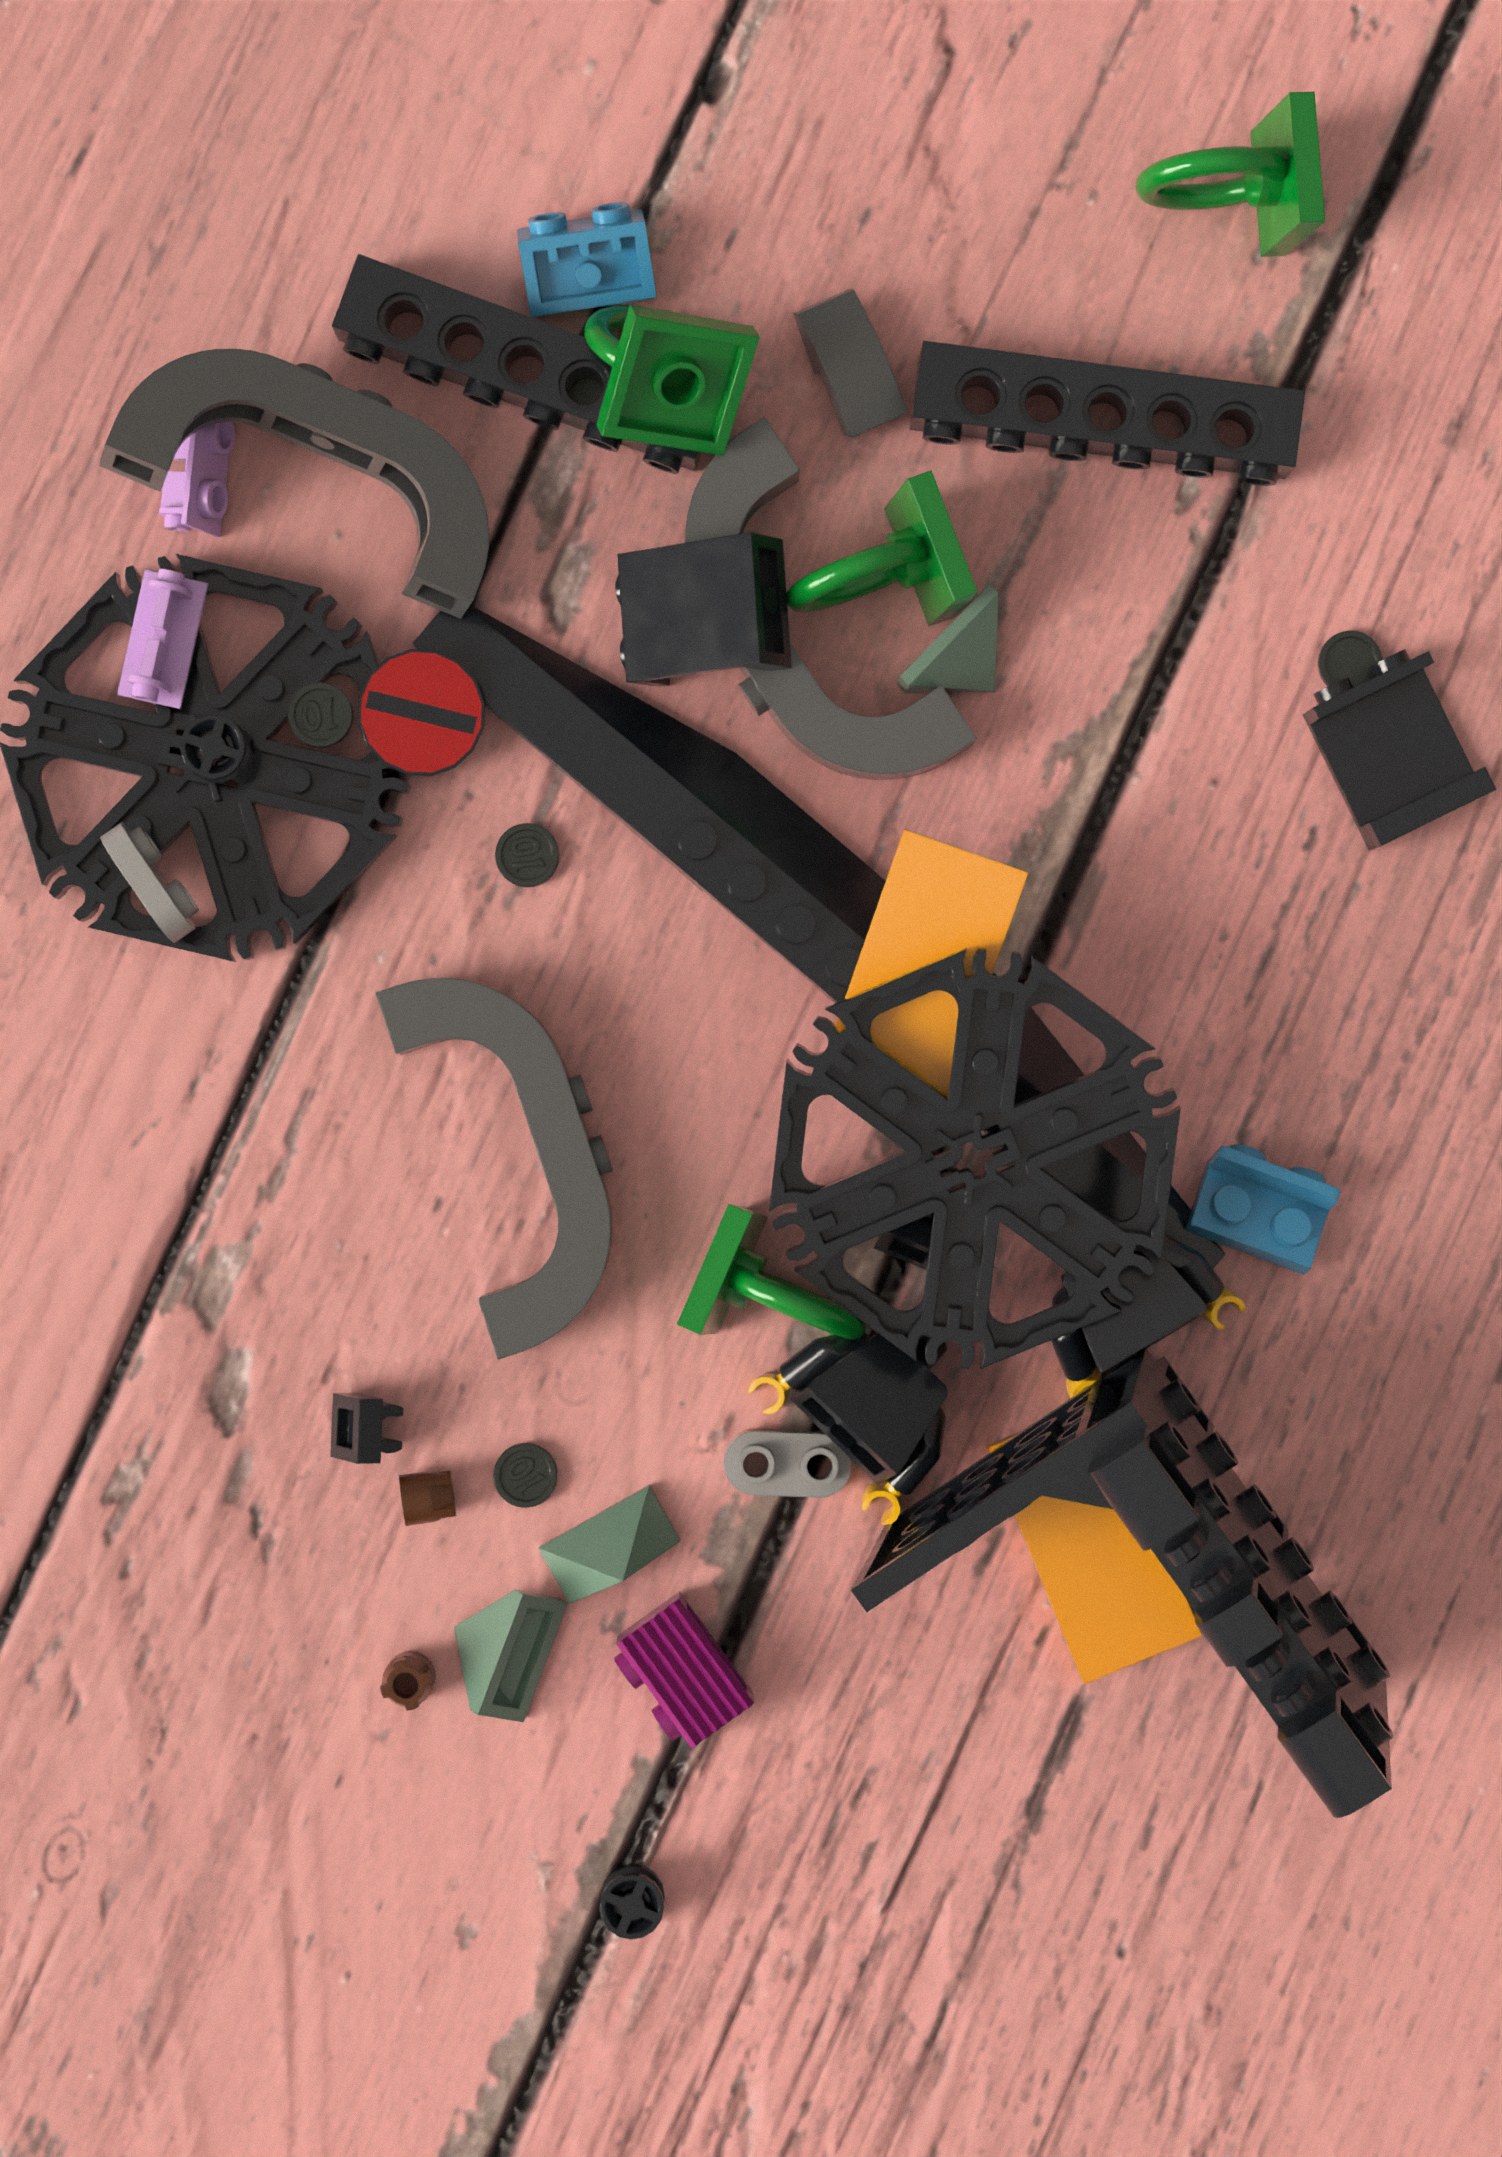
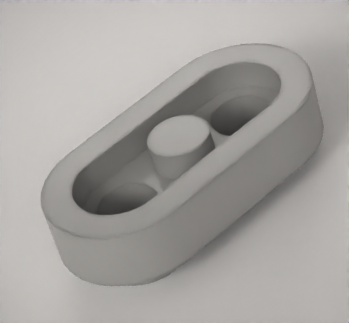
M121 822L100 837L105 849L153 920L171 942H177L196 929L190 917L199 911L196 903L178 879L168 884L155 865V862L163 858V856L142 826H138L131 831Z
M751 1429L741 1432L730 1441L724 1455V1469L730 1483L737 1490L745 1494L822 1498L837 1493L847 1483L851 1473V1458L822 1431ZM760 1452L768 1459L767 1469L758 1475L748 1473L743 1466L744 1459L748 1454ZM822 1454L831 1460L832 1467L827 1475L815 1477L809 1473L807 1464L814 1455Z

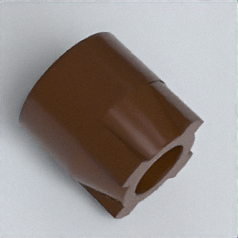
M425 1471L399 1475L406 1526L431 1523L442 1518L456 1516L451 1471Z
M407 1651L396 1655L389 1662L383 1673L380 1686L383 1698L388 1697L393 1703L405 1707L406 1711L418 1708L428 1698L434 1687L436 1673L433 1664L426 1656L414 1651ZM405 1672L414 1675L418 1681V1690L412 1694L401 1693L395 1685L397 1675Z

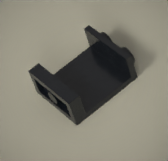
M747 532L617 554L619 575L616 579L615 590L618 602L621 605L623 639L620 644V658L625 668L626 682L663 687L670 685V678L742 667L765 671L792 668L783 539Z
M1406 649L1399 651L1370 666L1375 677L1354 688L1349 678H1344L1313 694L1318 705L1303 714L1369 851L1497 790L1486 767L1473 771L1424 671L1426 667L1434 663L1429 651L1413 659H1410Z

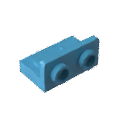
M626 202L608 203L592 208V217L567 220L566 214L562 212L545 213L529 218V227L517 229L518 245L531 317L657 298L642 209L630 210L629 204Z
M1245 1145L1221 1146L1206 1162L1185 1231L1304 1275L1311 1269L1328 1211L1338 1203L1341 1190L1326 1184V1178L1311 1169L1303 1167L1286 1169L1267 1162L1266 1156L1252 1147Z

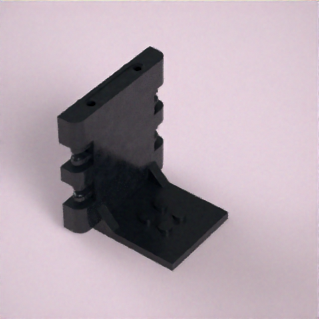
M1146 1348L901 1512L894 1523L884 1526L851 1589L866 1612L952 1555L965 1549L980 1536L1007 1518L1017 1514L1040 1496L1114 1509L1142 1550L1151 1549L1194 1608L1196 1611L1195 1624L1225 1666L1236 1667L1278 1726L1277 1739L1332 1816L1341 1818L1352 1814L1392 1789L1389 1740L1393 1738V1733L1388 1725L1386 1679L1390 1677L1386 1665L1350 1617L1338 1597L1331 1590L1323 1595L1308 1575L1314 1571L1309 1557L1293 1537L1288 1539V1528L1275 1512L1263 1492L1255 1484L1249 1488L1244 1486L1232 1469L1238 1465V1460L1232 1449L1217 1431L1213 1433L1214 1425L1165 1356L1155 1361Z

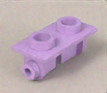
M222 422L206 426L188 437L178 449L173 461H186L185 471H169L163 484L159 515L165 517L164 529L189 532L190 528L215 537H221L222 520L228 507L226 483L229 456L235 443L233 422Z
M145 569L117 692L118 696L181 709L208 583L184 578V574L172 570L159 569V572Z

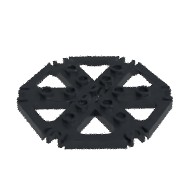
M176 554L181 563L182 574L185 575L184 578L209 584L206 596L220 593L274 606L283 614L284 627L221 692L200 624L181 709L155 704L157 713L72 694L65 683L66 671L70 665L109 625L118 622L126 623L131 627L133 625L142 582L138 570L133 565L126 567L125 579L127 586L133 593L126 597L121 588L120 575L115 572L13 680L18 684H31L40 690L36 696L19 689L9 691L8 699L19 704H26L30 711V717L21 726L2 723L0 731L13 739L26 740V746H8L0 742V748L41 884L47 886L55 874L65 869L67 874L55 880L49 893L54 898L61 899L70 888L76 886L82 888L85 894V901L73 915L78 921L84 922L91 919L98 912L100 905L104 904V910L101 915L88 928L236 962L231 953L230 937L231 935H236L235 944L238 953L243 959L250 960L255 958L251 947V938L255 932L259 930L268 931L272 937L275 950L286 949L287 938L285 931L279 923L285 919L292 931L293 943L297 944L398 836L396 834H382L371 827L376 820L382 825L392 828L402 826L403 818L384 812L381 801L383 796L391 791L409 794L411 787L401 779L394 777L385 778L384 772L396 770L383 765L372 752L361 760H353L271 740L288 722L289 704L293 696L304 686L317 682L325 683L330 677L343 674L355 680L361 693L368 675L379 665L367 631L354 646L349 649L345 647V644L352 642L359 635L362 628L359 621L352 618L341 630L329 629L326 623L327 616L338 605L331 595L321 598L316 603L312 613L307 612L313 600L324 592L322 588ZM165 556L158 558L160 569L176 571L174 565ZM208 714L222 715L240 726L249 737L252 747L251 762L245 773L236 780L231 781L236 783L235 788L205 780L188 768L183 761L182 755L174 754L175 749L180 750L181 735H178L179 731H185L187 725L197 717ZM55 759H67L141 777L78 845H69L60 839L42 783V772L49 762ZM170 768L183 770L184 776L169 773ZM255 804L339 823L347 829L350 835L349 849L306 895L291 897L281 890ZM121 822L131 831L138 826H142L163 855L191 825L217 909L214 919L207 925L196 927V929L177 942H171L151 916L141 914L133 907L131 902L132 888L108 854L100 837Z
M966 947L826 1007L825 1010L835 1014L846 1028L839 1032L835 1023L828 1018L818 1016L815 1019L813 1025L819 1031H822L828 1039V1046L824 1051L813 1053L799 1043L794 1047L792 1052L796 1059L803 1065L814 1067L812 1073H806L796 1068L789 1059L786 1061L769 1212L779 1205L796 1203L797 1209H787L780 1212L773 1219L772 1224L775 1230L789 1224H796L805 1232V1239L802 1243L787 1249L786 1256L789 1261H799L806 1258L812 1251L818 1257L808 1264L795 1266L794 1271L900 1350L917 1361L916 1347L920 1336L924 1334L928 1336L925 1348L927 1363L935 1365L938 1347L946 1341H953L959 1344L962 1349L961 1368L969 1369L974 1361V1342L981 1341L984 1351L980 1363V1369L1122 1311L1121 1306L1109 1301L1101 1291L1109 1287L1115 1297L1130 1303L1134 1298V1294L1119 1281L1121 1270L1127 1266H1136L1150 1276L1155 1271L1149 1257L1140 1251H1136L1135 1247L1136 1245H1141L1153 1251L1161 1260L1181 1108L1177 1106L1168 1113L1152 1114V1108H1164L1171 1105L1177 1099L1173 1088L1166 1089L1157 1094L1150 1093L1144 1088V1079L1147 1074L1164 1067L1160 1057H1148L1141 1060L1134 1067L1130 1063L1131 1060L1142 1052L1155 1050L1154 1046L1032 955V968L1028 980L1025 983L1019 981L1018 978L1022 973L1023 967L1020 952L1012 951L1009 970L1001 976L991 975L985 968L986 948L978 947L973 956L972 967L974 974L966 976L963 965ZM936 990L948 992L955 998L958 1004V1018L948 1097L873 1041L870 1027L877 1015ZM1038 1003L1054 1005L1103 1043L1106 1051L1105 1060L1097 1070L1014 1105L1025 1014L1032 1006ZM821 1095H831L905 1151L830 1183H813L806 1178L802 1171V1156L809 1105L815 1098ZM997 1124L999 1125L1000 1129L982 1136V1130ZM1128 1131L1139 1134L1146 1143V1158L1139 1208L1131 1218L1123 1221L1109 1218L1042 1168ZM973 1141L974 1146L978 1150L986 1148L992 1150L1001 1145H1007V1147L993 1152L992 1157L984 1161L985 1173L982 1175L974 1176L970 1168H963L961 1170L955 1168L941 1174L942 1170L954 1166L955 1161L963 1157L962 1145L967 1142ZM944 1146H950V1150L936 1156L932 1153V1151ZM1012 1162L1015 1163V1165L997 1172V1168ZM964 1182L966 1183L965 1186H962V1187H960V1188H957V1189H955V1190H953V1191H950V1192H949V1190H948V1189H950V1188H952V1187H954V1186H957V1185H959V1184H962V1183H964ZM934 1213L924 1295L922 1301L915 1308L910 1310L894 1308L852 1277L844 1268L843 1255L847 1249ZM999 1221L1075 1277L1076 1289L1068 1300L1013 1323H1003L992 1316L989 1310Z

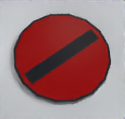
M410 649L387 657L368 675L358 698V725L366 747L383 765L406 776L432 777L456 768L474 751L484 729L485 702L476 679L458 660L437 650Z

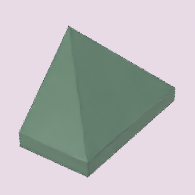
M989 584L899 677L897 685L905 693H930L941 685L947 693L995 692L998 592Z
M648 1485L539 1546L538 1549L570 1604L623 1582L679 1543L680 1538L651 1486Z
M514 1590L454 1627L471 1711L477 1715L524 1722L568 1605L567 1602L559 1598Z

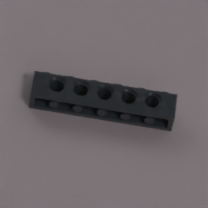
M361 254L357 255L332 323V328L338 340L345 343L343 351L349 355L372 364H379L381 356L404 364L403 373L407 376L432 386H439L441 378L464 386L463 395L488 407L499 408L501 400L525 409L523 413L525 419L548 429L558 430L561 422L585 431L582 437L585 441L608 451L618 452L620 445L630 447L645 453L642 460L646 464L668 473L678 474L680 467L692 471L696 470L702 452L601 436L596 423L612 367L601 360L590 349L584 336ZM402 313H415L423 319L420 331L411 338L401 339L390 334L392 321ZM470 334L480 338L483 341V347L475 358L468 361H460L449 354L452 342L459 336ZM524 356L537 358L544 365L540 376L529 383H519L509 376V369L512 363ZM583 378H591L598 381L604 388L602 396L591 405L576 404L568 397L569 389L576 381Z
M923 341L919 355L910 430L922 431V438L924 440L937 444L955 445L960 443L961 437L986 440V448L998 452L1020 453L1024 451V445L1049 448V456L1060 460L1084 461L1087 459V453L1112 456V464L1121 468L1148 469L1151 462L1176 465L1175 473L1183 476L1208 478L1213 476L1214 470L1239 473L1238 481L1245 484L1273 486L1276 485L1277 478L1286 479L1296 467L1305 391ZM971 387L985 388L993 395L996 407L985 414L973 413L963 404L961 394ZM1034 395L1047 396L1055 402L1058 408V417L1050 422L1036 421L1027 413L1025 401ZM1098 403H1106L1113 406L1119 412L1121 426L1111 431L1097 428L1090 420L1089 408ZM1162 411L1177 415L1184 427L1183 436L1176 439H1167L1160 436L1153 427V415ZM1222 420H1233L1239 423L1245 430L1246 444L1241 447H1229L1223 444L1217 436L1216 423Z

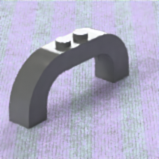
M213 349L185 355L157 369L135 388L121 407L105 443L99 463L100 467L160 492L178 449L193 433L206 426L222 422H237L257 427L378 479L394 489L404 499L416 522L418 547L402 595L459 619L462 618L473 602L484 573L489 549L488 516L478 483L463 458L446 439L422 421L393 408L391 402L384 396L370 390H358L356 392L333 382L332 377L327 372L314 365L305 363L294 365L277 357L251 350Z
M765 416L732 438L727 443L724 456L715 455L707 465L691 498L685 528V543L743 533L751 517L763 505L799 482L800 469ZM791 643L792 668L774 671L746 667L740 668L746 679L740 682L738 686L755 713L760 716L768 711L785 736L799 750L819 764L841 774L869 780L908 778L943 765L970 748L977 740L942 685L902 711L887 716L868 717L846 711L832 702L821 690Z
M430 978L407 982L376 992L396 1054L403 1055L447 1040H469L483 1045L496 1054L505 1064L513 1078L555 1203L558 1216V1234L551 1256L535 1275L522 1282L481 1295L478 1298V1302L498 1360L535 1347L564 1329L581 1312L601 1281L611 1250L613 1219L611 1203L602 1175L612 1172L613 1168L602 1136L589 1137L582 1114L593 1111L583 1078L581 1074L569 1077L562 1055L553 1038L527 1009L515 1000L487 986L460 979Z

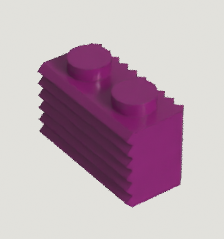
M680 1591L617 1637L616 1644L622 1651L614 1657L617 1666L635 1689L644 1683L659 1703L651 1709L652 1713L672 1741L682 1735L689 1746L693 1748L754 1704L752 1690Z

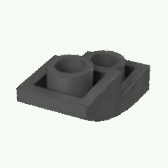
M848 289L793 313L814 374L823 376L844 436L855 437L908 413L883 347L853 289Z

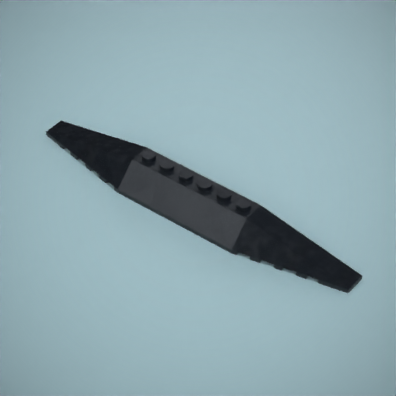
M472 605L469 606L461 619L439 611L412 643L416 648L421 650H437L458 660L476 679L485 706L696 887L708 894L834 1003L845 999L886 880L734 751ZM1032 1007L1027 1011L1024 1019L1014 1105L1084 1076L1080 1068ZM997 1124L982 1131L988 1134L1000 1128ZM1128 1131L1042 1168L1109 1218L1123 1221L1131 1218L1139 1208L1146 1152ZM1004 1144V1145H1001V1147H1002V1148H1005V1147H1007V1145ZM1171 1185L1164 1235L1199 1251L1214 1269L1225 1256L1224 1251L1217 1242L1185 1231L1191 1209Z

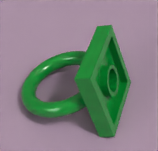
M1315 91L1289 92L1250 131L1252 147L1231 146L1196 150L1174 155L1151 164L1139 174L1136 180L1135 188L1137 195L1149 205L1174 210L1210 209L1249 202L1250 206L1257 207L1261 257L1286 256L1325 222ZM1244 173L1243 177L1219 182L1177 184L1180 181L1209 175Z
M632 304L630 306L604 308L591 315L584 327V336L587 344L601 360L612 367L596 423L601 436L724 456L760 338L754 326ZM622 332L620 340L613 336L612 333Z
M932 470L908 478L885 506L884 510L893 531L887 534L886 543L841 558L795 582L786 594L789 608L800 613L822 610L865 596L899 581L905 589L914 587L928 626L953 618L978 591Z
M728 1204L677 1325L699 1335L718 1334L730 1305L745 1310L751 1300H754L796 1320L843 1338L854 1340L864 1334L866 1324L840 1304L764 1272L767 1257L754 1252V1249L768 1217L746 1207Z

